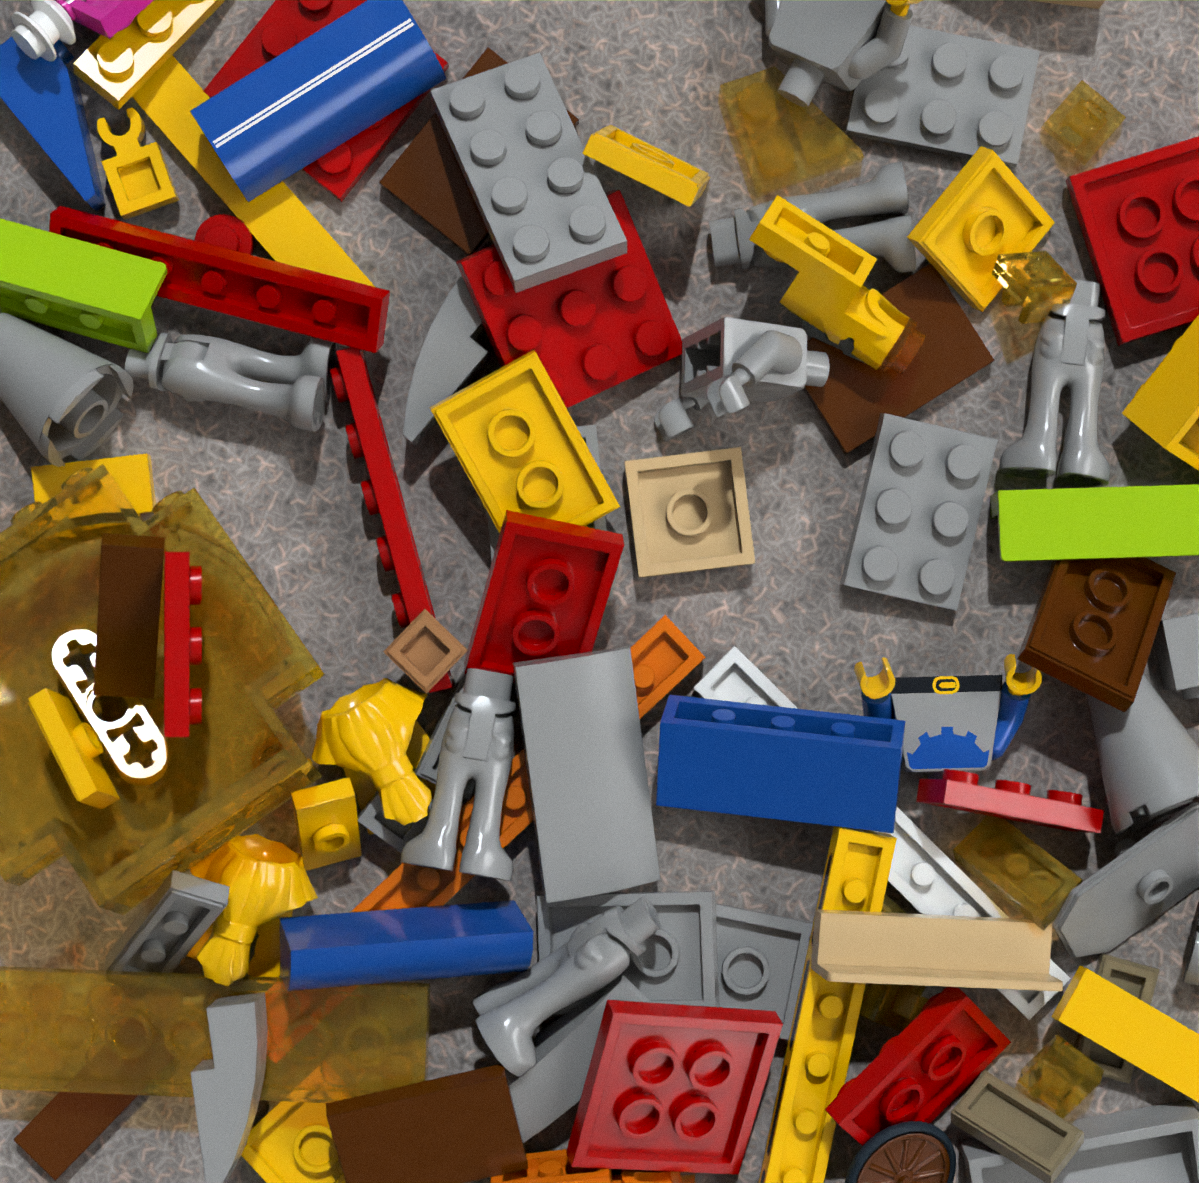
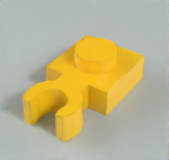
M133 107L126 109L131 125L129 131L124 135H113L108 121L104 117L97 119V130L100 137L117 154V156L101 162L119 213L124 220L180 201L159 144L154 142L142 147L141 142L145 136V124Z

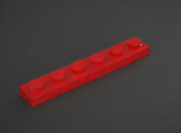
M59 206L50 213L49 232L164 263L167 268V275L156 296L376 353L384 344L390 297L389 290L64 206Z
M349 347L336 351L340 366L330 369L339 403L350 401L355 423L345 425L354 459L365 457L370 479L362 481L361 487L370 516L378 513L381 515L386 536L376 538L385 572L396 570L401 592L392 594V601L400 628H405L424 609L434 618L436 617L364 353L361 349ZM450 670L429 693L454 687Z

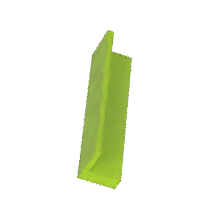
M0 218L1 313H8L19 318L149 354L158 336L151 305L167 275V268L164 263Z
M1199 484L998 490L990 496L991 519H998L999 556L1004 562L1199 556Z

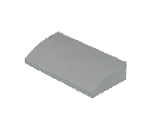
M630 647L512 663L540 874L546 903L589 897L661 880Z
M1187 1099L1067 1121L1084 1132V1143L1053 1182L1199 1183V1112L1191 1100ZM976 1138L960 1141L967 1183H1045Z

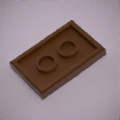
M488 47L463 79L508 64V62ZM567 110L576 128L579 124V119ZM435 112L379 181V184L469 256L477 251L489 236V232Z
M931 263L882 293L893 306L909 316L910 319L877 370L843 354L842 350L813 337L807 340L808 351L826 352L830 368L828 379L824 386L805 385L803 390L845 455L875 437L880 413L905 418L995 361L943 278Z
M1146 557L1053 560L1017 660L1125 713L1134 703L1176 572Z
M502 1064L326 1103V1116L346 1183H467L529 1168L505 1067Z

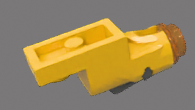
M777 195L749 240L763 248L764 252L772 259L786 263L798 271L780 303L802 319L803 329L807 335L842 350L843 354L859 360L876 370L879 368L886 372L890 368L901 375L920 349L927 335L915 328L917 325L915 320L899 311L877 290L873 288L869 290L863 286L877 258Z

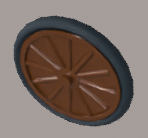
M905 1121L891 1125L876 1133L857 1152L847 1170L845 1183H953L956 1172V1154L953 1144L944 1131L930 1123Z

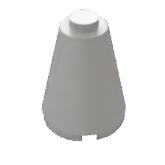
M0 313V399L41 455L51 464L57 467L65 466L61 458L69 455L77 461L87 457L108 438L122 419L124 414L116 407L122 394L131 399L134 388L131 375L120 366L13 315Z
M1143 674L1134 703L1125 713L1086 694L1110 821L1115 834L1122 835L1129 827L1131 832L1163 822L1178 814L1191 803H1194L1192 799L1199 796V746L1146 676Z

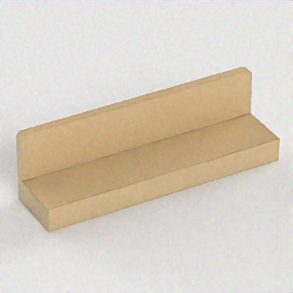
M815 909L811 969L830 982L1063 991V981L1049 974L1053 926L1052 923L1046 920Z

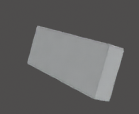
M172 870L106 955L104 974L159 989L228 905L230 887Z

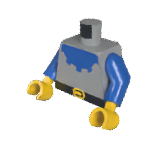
M1009 654L1004 659L1006 682L1003 685L1002 675L894 677L888 659L885 657L881 658L883 664L882 671L873 677L866 676L862 662H858L854 666V672L862 690L863 716L906 721L901 771L927 772V779H942L944 769L958 771L989 770L991 761L1004 755L1024 720L1031 693L1035 692L1042 683V673L1034 667L1025 673L1015 672V654Z

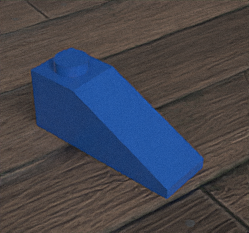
M11 36L0 45V98L83 199L97 212L106 204L78 79L66 66L74 59V56L58 40L53 44L57 55L54 61H47L41 56L35 60L26 55Z

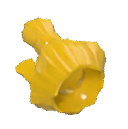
M383 678L374 684H366L355 692L340 697L331 709L322 711L317 723L316 741L311 758L318 764L337 765L343 768L346 777L350 778L353 789L357 794V801L361 811L378 790L383 817L395 820L405 826L411 822L415 823L429 814L428 807L435 794L436 785L422 778L419 779L413 771V767L416 769L430 741L428 734L416 721L428 694L412 690L388 678ZM367 829L369 835L374 834L372 831Z
M232 833L218 840L211 848L194 856L190 861V872L193 876L226 885L230 888L228 905L186 956L200 962L203 967L204 977L224 986H229L235 980L244 978L246 974L264 983H275L280 976L279 918L292 917L294 909L317 899L318 896L309 880L304 867L303 857L300 853L292 851L285 843L269 840L259 834L240 836ZM257 931L259 937L255 945V954L249 963L250 947Z

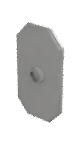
M1199 802L1191 803L1137 843L1132 839L1119 841L1115 846L1117 858L1070 891L1052 924L1070 957L1110 952L1199 887Z

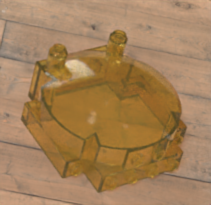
M101 464L94 470L91 467H87L72 474L63 482L61 486L63 491L44 504L38 501L23 507L11 518L10 522L12 525L0 533V875L5 882L20 887L65 855L98 906L117 914L125 915L151 897L172 870L185 873L290 800L293 791L305 789L323 777L277 709L325 674L195 488H192L185 494L183 491H176L167 495L153 507L152 513L154 515L144 520L114 476L104 464ZM102 533L165 537L164 553L190 552V566H202L201 605H190V627H202V663L200 665H189V688H202V724L189 725V737H164L163 560L154 699L139 698L167 743L168 767L164 775L155 783L146 786H135L127 783L119 776L103 751L98 756L120 799L104 809H99L76 801L28 704V698L42 689L48 688L68 697L81 722H85L55 673L52 652L57 640L67 632L87 630L94 634L97 633ZM75 648L69 652L70 663L66 667L78 665L87 677L88 687H90L94 683V673L90 663V656L93 652L82 654L78 648ZM88 688L79 691L85 693ZM101 696L93 706V712L96 717L105 722H115L121 719L128 710V704L123 697ZM136 722L128 732L123 734L131 751V759L126 763L131 765L139 762L145 769L152 766L151 754L155 749L153 747L149 750L140 748L133 737V728L142 725L140 722ZM112 737L109 739L112 742H115L118 739V737Z

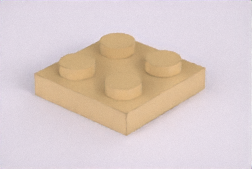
M741 447L624 461L638 578L755 564Z

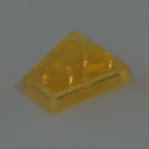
M775 66L721 84L719 88L757 198L862 162L864 159L862 150L812 101L806 108L792 103L778 93L777 90L785 75Z

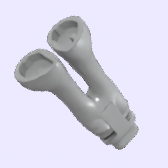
M902 162L889 163L882 166L872 180L857 186L824 193L783 197V199L821 223L851 216H871L878 213L899 215L906 214L909 211L908 191ZM774 200L758 204L746 211L742 208L734 209L735 217L709 221L715 267L741 263L742 270L749 269L750 263L753 261L754 266L760 268H792L786 263L772 259L764 252L763 248L749 240ZM910 215L833 230L867 253L884 257L896 272L916 270L915 246L907 238L913 230Z
M1069 278L1054 279L1052 302L1044 304L1043 313L1047 316L1044 317L1034 348L1031 400L1027 426L1022 438L1003 451L999 465V472L1002 474L1030 479H1043L1055 474L1059 402L1061 390L1066 386L1070 390L1069 420L1064 439V450L1058 464L1057 480L1063 483L1090 487L1106 486L1109 484V463L1099 449L1097 438L1098 403L1104 369L1105 348L1102 323L1098 321L1103 320L1106 313L1104 309L1098 307L1099 283Z
M162 332L158 340H155L149 354L134 349L129 350L125 362V371L131 377L148 379L150 388L162 392L168 390L171 393L180 394L189 402H204L208 400L241 406L280 417L296 429L317 432L323 420L325 402L329 401L333 381L330 369L336 366L338 343L311 337L302 354L285 356L260 351L226 339L205 335L182 334L172 343L171 334Z
M467 668L463 693H455V701L461 706H455L442 739L435 794L427 824L422 833L406 842L402 850L401 863L453 871L464 790L467 781L473 779L475 781L474 804L459 872L512 881L513 862L501 847L500 824L502 804L514 748L513 716L507 714L515 712L517 704L510 702L514 676Z
M642 896L625 910L620 906H616L605 911L600 918L592 923H581L571 934L567 943L528 968L527 971L521 972L510 980L493 984L473 998L474 1007L480 1014L476 1019L478 1029L494 1056L510 1073L517 1077L522 1076L537 1063L536 1049L531 1037L534 1030L544 1020L577 1000L601 989L617 978L628 967L632 952L639 956L646 951L644 940L661 928L657 911L646 897Z

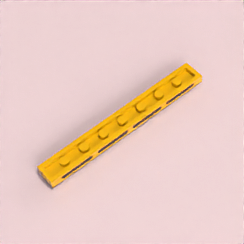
M834 826L816 909L881 912L897 838L891 834ZM814 921L758 1183H824L836 1121L826 1112L825 1108L837 1097L839 1090L845 1084L866 983L830 982L811 969Z

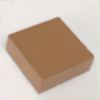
M424 609L383 652L425 693H428L469 650Z

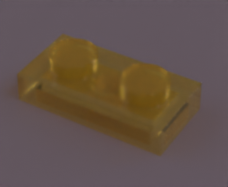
M986 816L953 849L956 862L1043 931L1056 919L1070 891L1082 883L1080 877L1005 819Z

